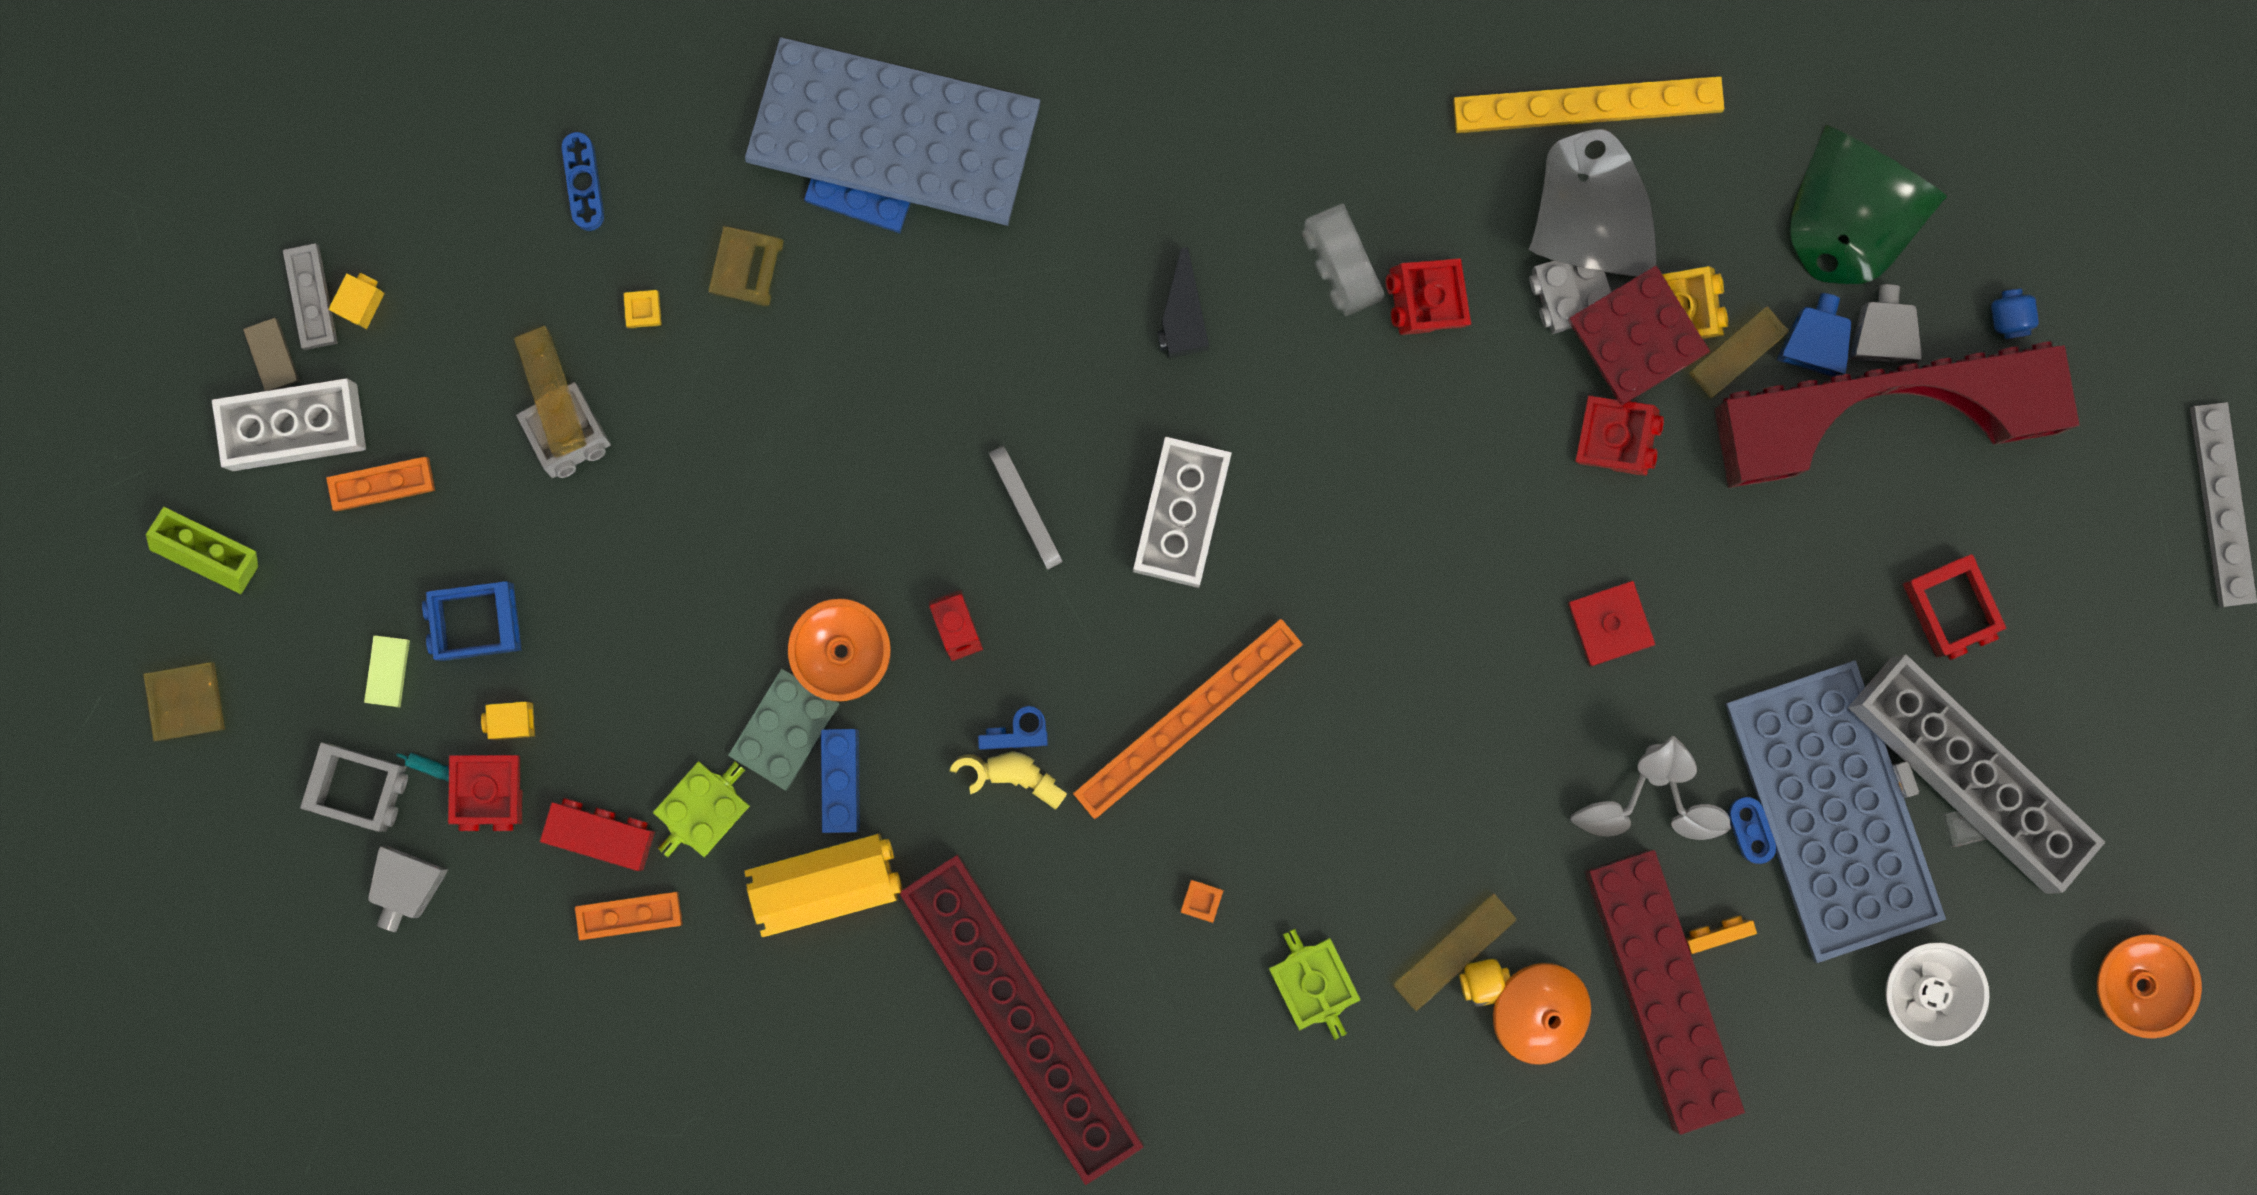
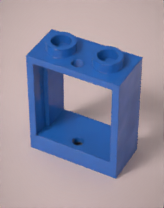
M505 581L426 592L427 600L422 602V610L425 621H429L431 633L426 635V645L428 653L433 654L434 660L446 661L522 651L513 583ZM495 595L501 643L448 650L443 601Z

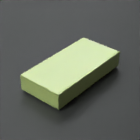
M373 636L364 703L401 707L410 640Z

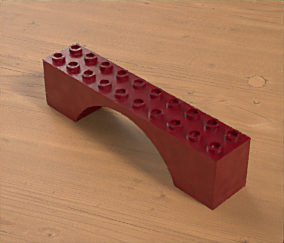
M2052 341L2031 345L2032 348L2024 349L2022 352H2019V347L2002 349L1997 354L1989 355L1988 358H1986L1985 352L1966 355L1964 359L1957 360L1955 363H1952L1951 358L1931 361V364L1922 366L1921 369H1919L1918 363L1899 366L1897 370L1890 371L1889 374H1885L1884 369H1876L1864 372V375L1858 376L1853 380L1851 379V374L1831 377L1830 381L1823 382L1822 385H1818L1817 380L1799 382L1796 384L1797 386L1785 391L1783 385L1764 388L1763 392L1756 393L1755 396H1751L1750 391L1729 394L1730 397L1724 398L1723 403L1714 409L1728 488L1793 478L1808 471L1819 441L1834 420L1854 403L1880 395L1913 394L1941 401L1954 407L1974 421L1985 432L1993 445L2057 435L2080 425L2065 345L2053 347Z

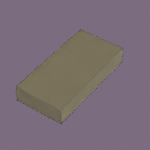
M272 318L243 329L265 391L282 389L300 382L278 319Z

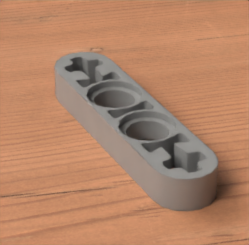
M1004 445L988 452L1047 570L1062 563V559Z

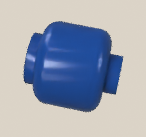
M2022 288L2001 291L2002 298L1994 300L1991 304L1995 331L1999 334H2004V339L2032 335L2031 330L2039 324L2036 298L2030 294L2023 295Z

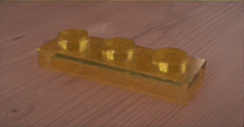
M1767 306L1689 374L1707 395L1713 398L1784 337L1789 330Z

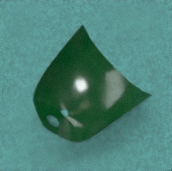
M1825 125L1795 201L1791 219L1792 244L1804 267L1816 280L1838 284H1864L1876 279L1891 266L1939 205L1947 198V195L1892 158L1838 129ZM1840 235H1847L1849 243L1844 244L1840 240L1838 241V237ZM1822 254H1831L1838 260V267L1834 271H1824L1818 266L1817 258Z

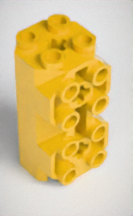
M876 834L745 870V877L752 876L753 883L746 885L755 921L757 924L764 923L766 927L765 930L760 931L761 936H770L897 901V893H900L903 888L899 873H892L889 863L890 859H894L890 840H882L881 835Z

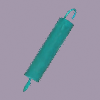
M413 752L410 753L408 760L406 759L407 756L396 754V756L405 759V766L449 782V766L419 756Z

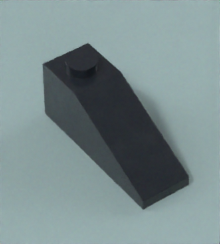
M1188 247L1181 248L1162 320L1163 330L1157 331L1160 350H1167L1169 359L1208 351L1209 349Z

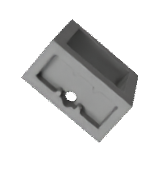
M320 743L300 808L377 832H387L388 826L392 827L398 814V808L394 807L398 794H403L408 782V775L405 774L407 766L330 743ZM339 757L388 771L374 819L324 805Z

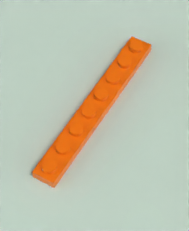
M1280 619L1076 790L1073 795L1095 820L1303 644L1285 622Z

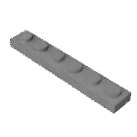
M2228 402L2194 406L2190 408L2219 608L2257 603Z

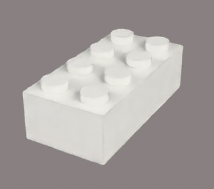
M349 379L212 400L221 467L231 471L366 450L357 384Z
M1165 437L1133 572L1199 588L1231 452Z

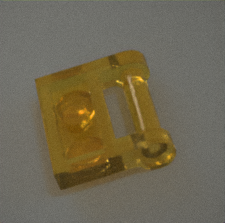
M723 226L709 292L715 295L748 301L757 305L769 306L771 295H768L777 253L782 251L784 240ZM757 245L764 247L765 250L756 289L753 291L746 289L755 246Z

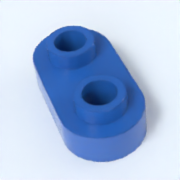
M1750 797L1735 800L1729 807L1728 815L1742 856L1747 861L1755 864H1763L1770 861L1775 855L1776 843L1763 806L1759 801ZM1743 808H1747L1750 811V818L1747 821H1743L1739 815ZM1755 840L1760 841L1762 844V849L1759 853H1755L1751 849V844Z

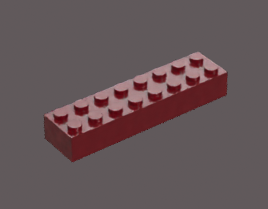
M1647 849L1585 870L1584 873L1672 1130L1682 1135L1744 1114L1745 1111L1655 850Z

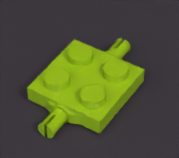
M698 761L653 812L667 825L671 832L667 839L658 847L663 852L672 843L664 853L665 856L670 857L671 853L682 842L691 846L705 857L750 807L733 787V783L746 771L741 766L733 776L731 775L740 765L739 763L734 761L721 776L711 772Z
M1296 929L1290 930L1295 944L1288 932L1282 936H1284L1291 954L1284 961L1269 967V970L1299 1031L1314 1023L1326 1022L1333 1039L1336 1040L1340 1037L1334 1025H1336L1341 1036L1347 1034L1338 1015L1346 1007L1361 999L1330 938L1314 946L1304 947Z

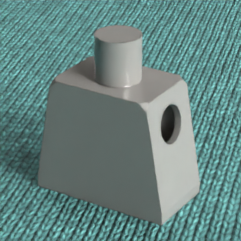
M1880 285L1878 302H1868L1861 307L1849 360L1914 364L1921 360L1917 309L1914 305L1899 304L1900 286Z
M389 846L380 847L368 897L369 902L383 907L377 926L396 932L403 915L410 918H419L444 879L448 869Z

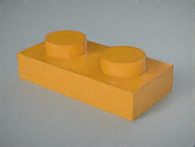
M1740 915L1721 921L1723 925L1721 928L1710 931L1709 926H1703L1689 931L1691 937L1685 939L1690 954L1757 934L1753 920H1743Z

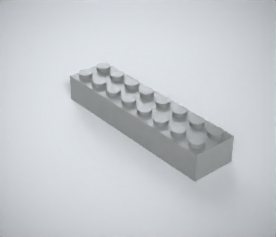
M1906 654L1890 658L1849 705L1848 708L1904 761H1907L1912 769L2045 894L2063 893L2105 844L2101 837Z

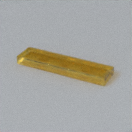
M1492 894L1393 984L1394 988L1415 1011H1418L1464 969L1467 964L1511 926L1517 918L1495 894Z

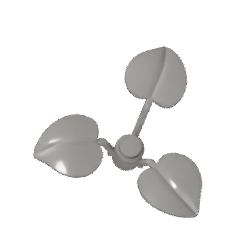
M1671 736L1663 744L1649 746L1646 749V754L1639 759L1638 770L1640 777L1626 808L1623 809L1617 802L1604 801L1584 807L1570 816L1573 824L1594 835L1609 837L1624 833L1631 826V820L1628 815L1632 813L1645 779L1648 778L1649 782L1656 786L1670 783L1677 811L1681 814L1672 819L1671 825L1681 836L1695 840H1706L1721 836L1731 829L1729 815L1715 805L1699 804L1690 807L1688 810L1683 807L1676 783L1692 779L1696 775L1697 766L1691 753L1675 736Z

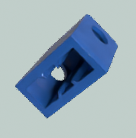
M1821 293L1816 309L1804 307L1800 310L1776 361L1831 377L1844 375L1847 369L1851 320L1836 315L1840 298L1835 295Z

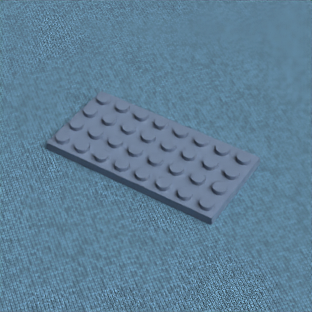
M780 37L745 155L746 163L1008 226L1041 100Z
M1856 660L1725 703L1757 799L1764 808L1776 843V854L1814 963H1819L1946 920L1885 743L1848 708L1865 688Z

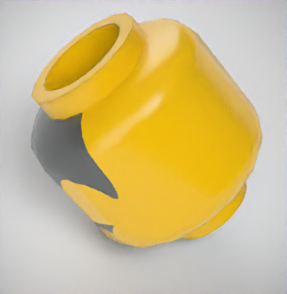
M1495 959L1467 964L1464 974H1459L1465 1001L1470 1000L1476 1007L1494 1004L1503 992L1505 983L1510 978L1508 968L1501 969L1499 962Z

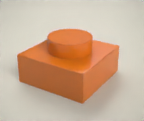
M1190 880L1180 912L1213 923L1224 890Z

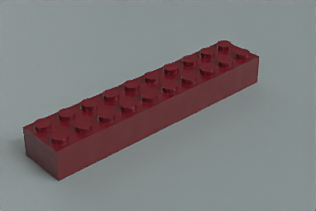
M956 855L902 890L899 894L1084 1184H1089L1144 1148L1143 1141L960 855Z

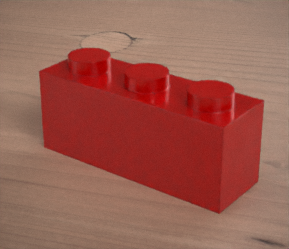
M563 798L562 803H551L540 842L636 871L644 870L655 831L647 829L648 822L628 817L627 823L615 820L616 813L597 807L594 813L582 810L583 803Z

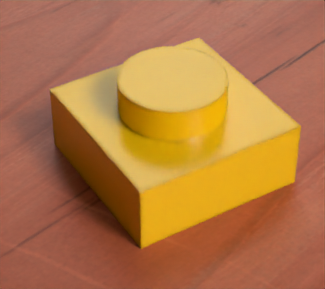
M658 290L624 293L627 328L662 325Z

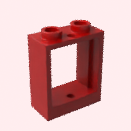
M1973 554L1961 557L1903 583L1904 589L1936 658L1947 655L1948 659L1952 660L1968 653L1966 646L1978 642L1980 647L1999 639L1998 632L2007 629ZM1965 572L1990 626L1948 643L1924 590Z

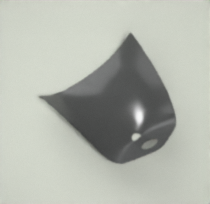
M1606 129L1589 130L1558 140L1550 148L1547 155L1541 204L1529 250L1545 258L1577 267L1638 277L1656 266V242L1649 196L1631 156L1621 142ZM1592 141H1602L1605 144V151L1602 156L1595 159L1588 158L1585 155L1586 146ZM1578 174L1588 175L1587 181L1582 182L1578 178Z

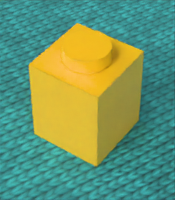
M346 273L328 310L367 329L385 293L376 288L378 283L376 280L362 273H359L357 278Z
M515 702L486 705V713L481 715L483 733H487L488 739L491 740L535 737L533 703Z

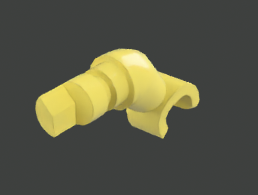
M1016 751L988 758V763H985L976 755L966 754L960 756L950 768V772L957 773L959 768L965 765L975 768L978 773V779L969 786L970 794L980 790L985 781L990 779L991 783H1012L1015 786L1020 784L1025 789L1031 787L1034 789L1032 794L1055 810L1067 795L1066 792L1054 785L1056 779L1047 773L1044 776L1039 773L1041 769L1033 764L1034 759Z

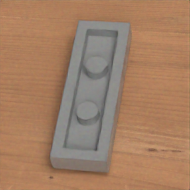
M315 243L283 250L301 348L309 350L338 344L333 315L328 310L330 300L319 245Z

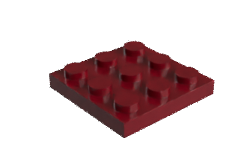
M1657 265L1568 319L1621 406L1711 352Z

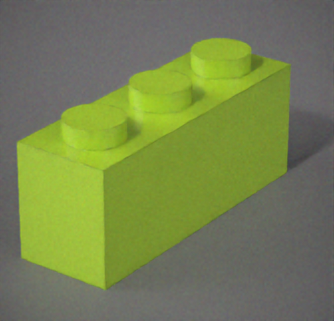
M166 507L162 508L146 533L149 550L239 594L243 593L258 568L256 551Z

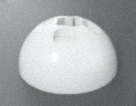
M1928 943L1909 950L1893 965L1887 978L1885 997L1887 1008L1893 1021L1907 1036L1926 1045L1948 1046L1966 1039L1980 1026L1989 1005V986L1983 969L1969 953L1946 943Z

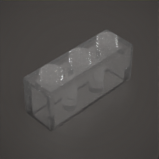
M1344 203L1306 219L1304 225L1306 230L1302 231L1304 240L1310 250L1315 248L1320 260L1316 261V265L1322 279H1329L1333 291L1330 292V296L1337 311L1342 309L1345 316H1348L1382 301L1385 293Z

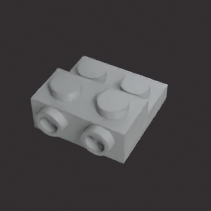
M1555 260L1535 266L1532 270L1533 275L1529 276L1532 292L1535 296H1540L1543 305L1542 308H1539L1542 323L1545 328L1550 327L1552 334L1571 329L1572 326L1568 321L1570 317L1611 293L1604 271L1577 267Z
M576 382L516 415L541 465L551 478L570 476L576 470L575 465L586 459L588 461L600 459L606 453L605 448L611 446L601 424L593 414Z

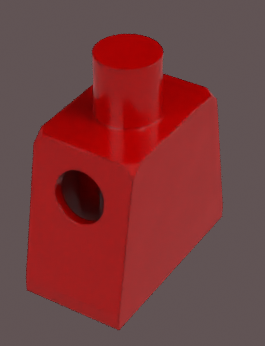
M962 590L929 601L935 623L951 661L984 650Z

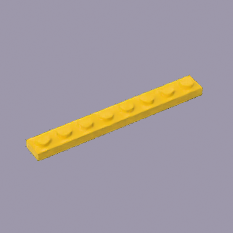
M1722 77L1454 97L1453 106L1456 133L1721 113L1724 111Z

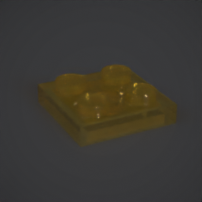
M209 662L143 674L154 741L225 730L215 663Z

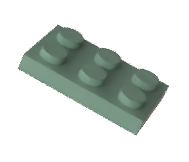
M781 669L728 756L785 791H788L820 739L821 730L826 729L841 704L813 695L798 682L794 675Z

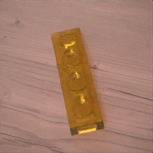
M542 326L515 337L514 340L551 453L557 458L587 446L550 331L546 326Z

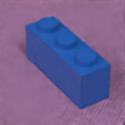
M821 730L822 833L860 832L859 730Z

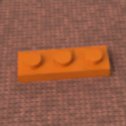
M428 457L326 477L332 510L336 512L435 491Z
M679 892L575 906L579 940L683 925Z

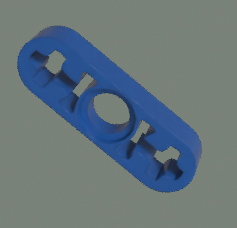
M574 132L567 135L562 142V155L573 221L581 229L592 231L599 228L604 221L595 148L592 141L585 134ZM576 141H580L583 146H587V149L581 151V156L584 164L590 162V166L578 165L577 156L574 152L570 151V149L575 147ZM580 173H588L592 177V184L587 190L581 191L574 186V179ZM576 197L588 198L590 209L596 212V215L591 216V222L587 223L583 217H579L580 214L585 213V206L581 199L576 201Z

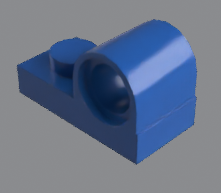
M1023 707L1016 712L1013 718V734H1006V728L986 729V735L978 736L979 749L1048 746L1045 716L1035 707ZM1028 713L1035 714L1039 719L1038 728L1030 733L1023 731L1020 727L1022 716Z

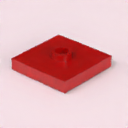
M1634 581L1568 603L1590 667L1656 645Z

